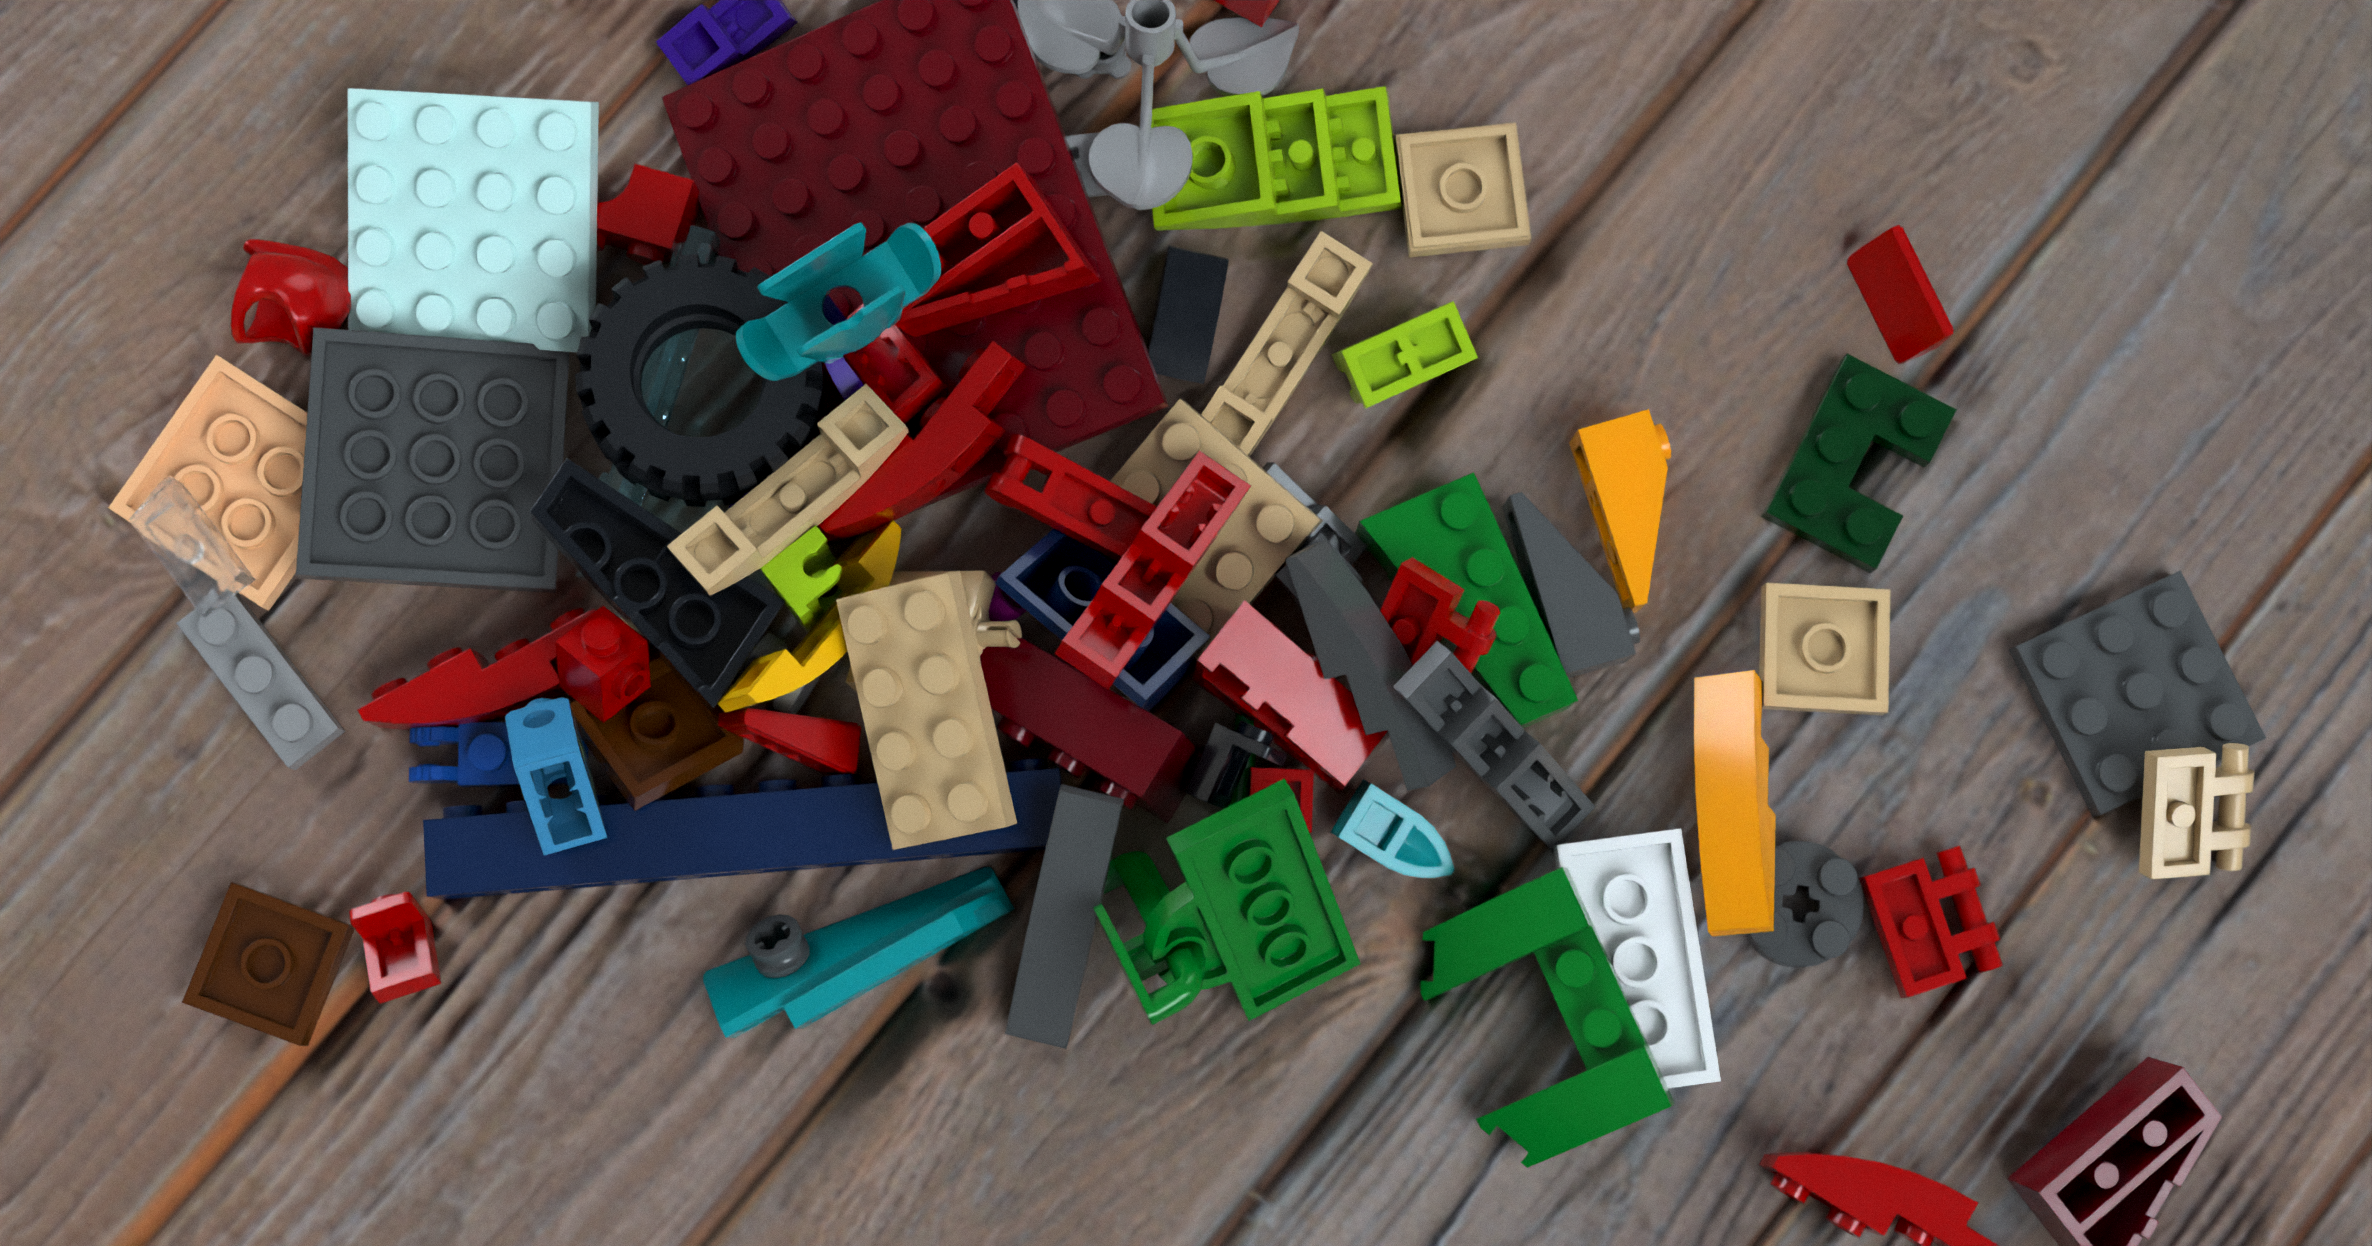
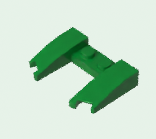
M1558 868L1423 932L1422 940L1435 941L1433 981H1421L1420 993L1424 1001L1534 953L1587 1069L1585 1072L1476 1119L1479 1127L1488 1135H1491L1499 1127L1528 1152L1521 1161L1524 1166L1528 1168L1675 1104L1568 868Z

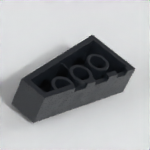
M566 458L530 510L532 522L631 628L648 641V646L712 713L718 701L722 698L785 601L748 576L715 594L709 595L667 548L672 541L682 534L681 532L568 458Z

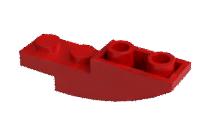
M994 340L986 349L982 347L974 351L961 367L959 377L962 380L947 399L944 397L937 399L922 416L920 421L922 430L920 433L914 436L908 432L897 448L872 476L818 526L823 531L844 539L868 532L885 525L891 520L895 521L934 499L958 481L987 454L1007 431L993 420L989 413L1027 366Z
M578 608L561 615L550 624L552 632L530 643L528 638H524L506 645L495 653L494 657L497 662L489 665L485 656L471 648L464 652L461 647L444 651L427 663L429 671L407 682L406 678H398L380 686L371 693L373 701L357 710L363 721L380 728L410 731V728L444 726L459 728V724L494 722L505 719V716L510 711L524 708L534 699L549 698L553 700L560 698L568 693L560 688L555 641L595 612L596 609L585 612L583 608Z
M1830 1153L1764 1154L1759 1163L1761 1167L1774 1174L1770 1182L1772 1187L1801 1204L1805 1203L1808 1196L1814 1198L1830 1208L1825 1217L1826 1220L1857 1238L1861 1237L1864 1230L1885 1236L1895 1218L1898 1222L1893 1230L1917 1246H1931L1932 1242L1939 1246H1999L1966 1226L1978 1202L1942 1183L1915 1172L1877 1161Z

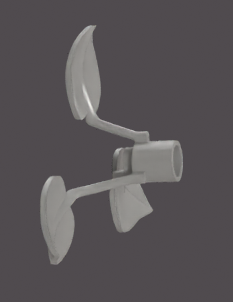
M1018 0V13L1035 58L1045 67L1065 74L1088 72L1097 64L1101 52L1109 55L1115 54L1124 40L1128 55L1137 64L1142 66L1140 127L1129 123H1118L1103 129L1093 139L1088 155L1089 169L1097 185L1125 207L1137 210L1155 208L1170 201L1184 187L1192 169L1193 152L1186 134L1179 128L1172 126L1151 128L1154 67L1162 64L1171 56L1175 42L1192 71L1195 73L1207 72L1210 86L1219 94L1232 96L1260 91L1263 96L1278 86L1284 77L1299 34V24L1296 22L1268 18L1264 25L1260 27L1244 17H1232L1204 24L1192 34L1189 42L1183 33V21L1176 19V10L1170 0H1131L1126 7L1125 16L1121 15L1117 4L1113 0Z

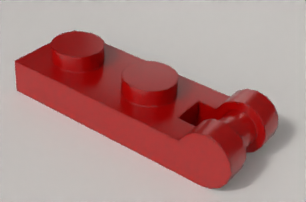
M1018 434L1011 436L1003 454L1007 457V460L1001 472L992 473L984 489V492L996 502L1011 508H1017L1119 562L1131 546L1142 526L1157 508V506L1034 440ZM1030 469L1047 476L1039 492L1023 484Z

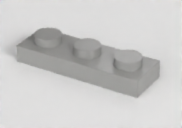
M228 585L224 586L176 623L288 768L297 770L345 732L340 723L236 590Z

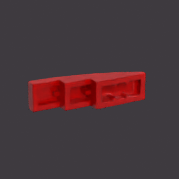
M1199 451L1142 526L1131 546L1101 584L1093 600L1061 641L1055 655L1109 690L1249 491L1251 485Z

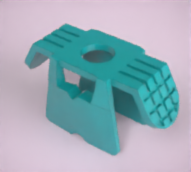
M859 222L760 283L757 288L761 295L788 303L766 317L747 321L737 330L736 344L745 362L761 377L771 381H778L796 376L818 361L830 364L841 359L843 355L860 350L873 342L886 328L889 329L901 319L904 307L927 294L940 278V256L928 233L915 223H906L898 227L886 242L863 255L866 228L862 222ZM848 287L854 289L861 295L864 307L849 319L836 325L828 322L823 313V303L826 296L836 288Z

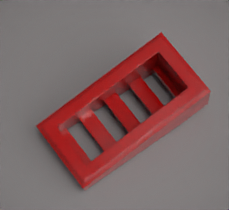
M752 708L719 713L718 726L818 772L829 775L854 774L857 770L861 726H857V723Z

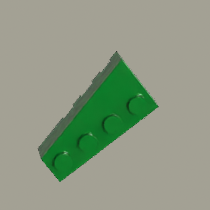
M1474 472L1359 521L1355 534L1367 545L1366 550L1373 554L1388 573L1387 577L1391 582H1393L1400 564L1413 557L1465 589L1455 610L1463 616L1470 618L1476 603L1480 600L1491 602L1500 609L1501 613L1493 627L1497 636L1488 654L1480 655L1471 675L1484 689L1498 699L1523 729L1569 709L1578 701ZM1444 637L1440 642L1454 653L1457 645Z

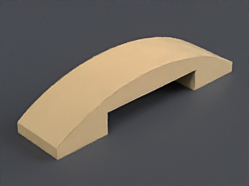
M1320 231L1288 280V287L1223 386H1219L1201 414L1248 456L1255 450L1300 384L1373 266L1372 262L1323 231Z
M867 384L817 423L821 433L726 512H723L718 505L715 506L667 546L674 557L709 595L731 586L760 569L812 527L818 526L872 476L909 432L907 426Z

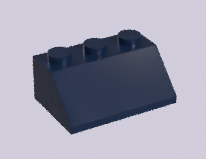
M1052 529L1001 573L995 584L1059 639L1063 640L1118 562L1068 535ZM1170 603L1113 684L1138 706L1149 712L1181 680L1211 636Z

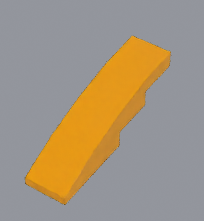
M1755 670L1694 678L1696 811L1707 928L1711 936L1774 931L1776 814L1768 805L1769 747L1761 737L1762 680Z

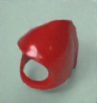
M247 240L244 243L243 249L251 257L234 295L230 321L232 337L236 343L272 341L289 344L304 357H308L312 354L313 328L339 329L351 311V294L348 291V268L335 257L310 248L268 240ZM258 302L255 318L245 333L244 320L246 313L254 303Z

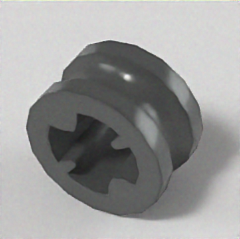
M778 914L769 916L753 926L746 936L745 946L753 958L759 973L765 977L780 978L788 976L797 971L809 956L810 947L804 935H802V930L797 920L789 915Z

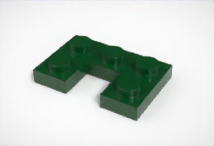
M1847 353L1840 360L1761 517L1872 573L1878 568L1903 515L1849 488L1871 441L1925 467L1931 462L1957 409Z

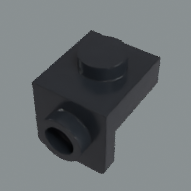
M1240 720L1236 731H1233L1215 723L1206 746L1199 747L1190 761L1187 771V777L1190 782L1185 793L1225 809L1231 801L1251 753L1283 766L1287 754L1271 748L1270 746L1275 735Z

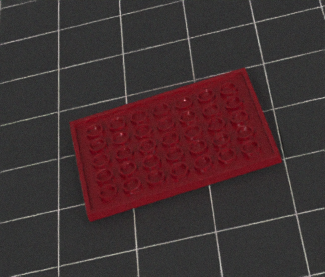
M880 0L662 97L690 177L699 189L698 199L719 256L736 259L738 269L749 273L755 267L767 275L773 276L859 222H862L866 228L863 255L886 242L898 227L906 223H915L924 228L1017 162L1036 181L1101 279L1097 283L915 338L906 333L947 385L945 389L905 423L908 431L914 436H917L922 430L920 421L926 410L937 399L941 397L947 399L962 380L959 377L960 369L968 357L977 349L982 347L986 349L994 340L1027 366L989 413V416L1007 431L987 454L958 481L914 511L987 482L992 473H1000L1007 460L1003 453L1013 434L1030 438L1057 453L1169 406L1014 0ZM840 287L828 294L846 318L863 304L861 295L852 288ZM822 362L823 407L820 408L818 422L845 401L824 362ZM818 427L813 440L821 434ZM817 526L827 538L829 546L851 538L844 539L829 534Z

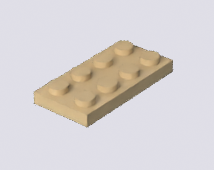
M960 570L836 599L892 849L896 850L1017 824Z

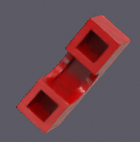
M634 164L625 190L610 201L597 202V251H603L606 244L627 250L626 256L644 265L658 260L662 264L663 261L680 265L679 255L686 254L701 208L698 199L699 189L694 180Z

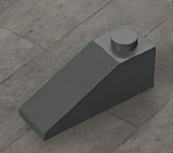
M1522 492L1510 495L1502 508L1524 581L1567 677L1572 678L1627 662L1636 654L1634 644L1640 643L1638 624L1631 608L1622 609L1619 596L1615 590Z

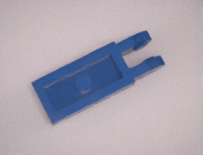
M506 722L459 724V728L444 726L410 728L409 743L417 744L420 747L458 744V767L439 766L438 764H419L416 767H409V782L424 784L458 783V786L463 788L520 786L513 766ZM582 740L588 758V747ZM562 777L552 781L549 786L568 785L566 777Z

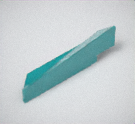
M983 867L804 934L810 947L809 956L797 971L788 976L780 978L763 976L756 968L753 958L748 955L706 971L703 975V982L719 1026L726 1038H736L784 1010L795 1029H804L1015 908L992 868Z

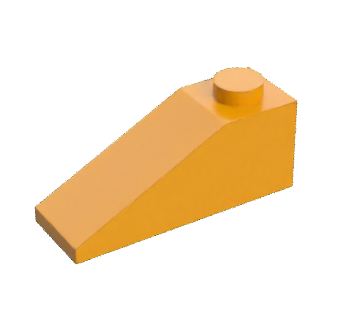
M1649 409L1578 429L1569 442L1622 608L1630 607L1633 613L1638 612L1648 601L1668 471L1666 460L1671 458V447L1667 433L1662 424L1654 425Z

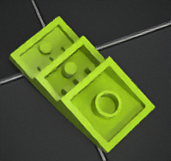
M1386 86L1326 96L1323 88L1263 98L1261 92L1256 91L1152 109L1151 128L1159 126L1179 128L1186 134L1193 152L1191 173L1184 187L1167 203L1152 208L1156 231L1274 225L1402 209L1392 119Z

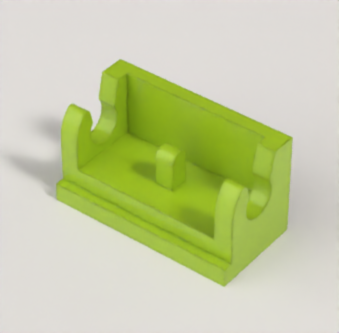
M1454 301L1440 305L1331 354L1337 369L1342 373L1345 372L1351 384L1352 390H1350L1349 394L1356 404L1362 403L1364 408L1375 405L1478 358Z
M816 525L760 568L774 592L785 601L786 607L807 633L843 592L838 588L834 595L826 598L821 597L838 582L842 574V568L839 564L834 565L837 559L832 555L828 547L827 538Z

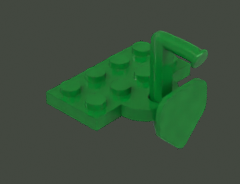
M1285 779L1167 837V842L1185 880L1183 884L1171 892L1168 890L1152 859L1146 853L1140 851L1127 852L1111 859L1104 894L1124 885L1146 926L1144 933L1122 943L1102 903L1093 907L1114 954L1151 1025L1189 1006L1201 990L1211 989L1230 982L1248 1021L1361 964L1295 794ZM1158 974L1167 985L1148 994L1142 981Z

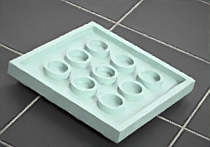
M348 88V291L351 294L348 330L534 344L539 350L577 352L581 337L589 336L592 326L588 319L596 308L599 102Z

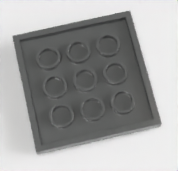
M313 328L296 566L297 578L556 593L558 548L532 522L530 510L563 464L570 352L539 350L534 344Z

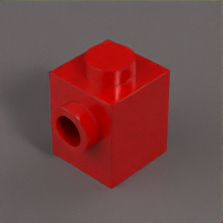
M604 605L555 641L560 688L603 723L651 687L648 641Z

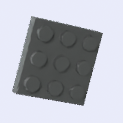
M2181 570L2009 649L2092 817L2100 816L2143 796L2145 751L2205 747L2216 753V761L2222 759L2223 744L2238 743L2251 746L2266 739Z

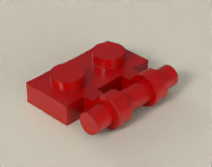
M1413 557L1400 564L1380 609L1382 615L1403 645L1412 665L1436 641L1441 642L1444 637L1457 645L1453 654L1472 674L1480 655L1488 654L1497 636L1493 627L1501 613L1500 609L1491 602L1480 600L1476 603L1470 618L1463 616L1455 610L1465 589Z
M1961 846L1936 853L1944 877L1933 881L1924 858L1858 878L1900 998H1909L1967 979L1958 954L1971 950L1979 973L2003 966L1995 944L1996 941L2001 940L1994 921L1987 922L1976 891V887L1981 886L1975 867L1968 869ZM1948 896L1952 897L1963 931L1952 935L1939 899Z

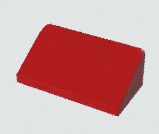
M1896 225L1888 229L1849 256L1847 266L1894 360L1898 364H1904L1937 349L1954 334V329L1903 227Z

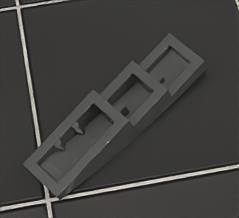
M1326 540L1314 543L1287 557L1285 560L1324 678L1347 676L1366 735L1388 730L1407 791L1432 785L1454 769L1456 763L1450 748L1393 688L1413 666L1403 645L1367 590Z
M1436 641L1393 686L1396 692L1463 763L1552 852L1554 851L1553 847L1561 844L1595 808V805L1547 750L1519 725L1498 699L1484 689L1456 656L1439 641Z
M1061 784L1033 901L1005 1034L1067 1049L1097 921L1093 907L1102 903L1124 799Z

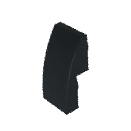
M1168 245L1155 301L1156 312L1147 346L1156 374L1204 384L1223 297L1228 258Z

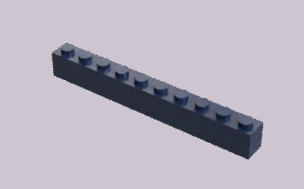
M1025 759L1009 762L1010 772H1006L1017 824L896 850L892 849L878 783L860 784L859 775L857 774L821 777L822 787L797 789L796 780L793 779L762 781L758 783L759 793L734 795V785L700 786L695 788L696 798L671 800V792L636 811L633 810L629 803L608 805L607 795H597L607 838L545 856L543 855L525 800L506 803L507 813L482 815V806L445 807L443 808L442 819L423 820L427 897L446 900L1041 851L1046 849L1058 793L1062 784V774L1060 768L1048 769L1047 759Z

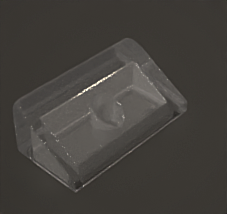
M171 476L165 478L155 487L129 519L177 585L204 618L256 580L185 485Z

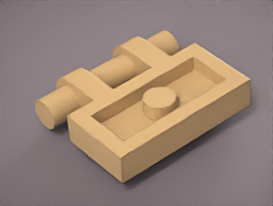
M2238 743L2223 744L2221 767L2217 768L2216 753L2205 747L2145 751L2139 873L2150 879L2210 875L2211 851L2217 850L2216 867L2218 869L2227 871L2242 869L2243 848L2250 846L2251 825L2245 823L2246 793L2253 792L2254 771L2248 768L2249 746ZM2214 796H2220L2218 821L2213 822Z

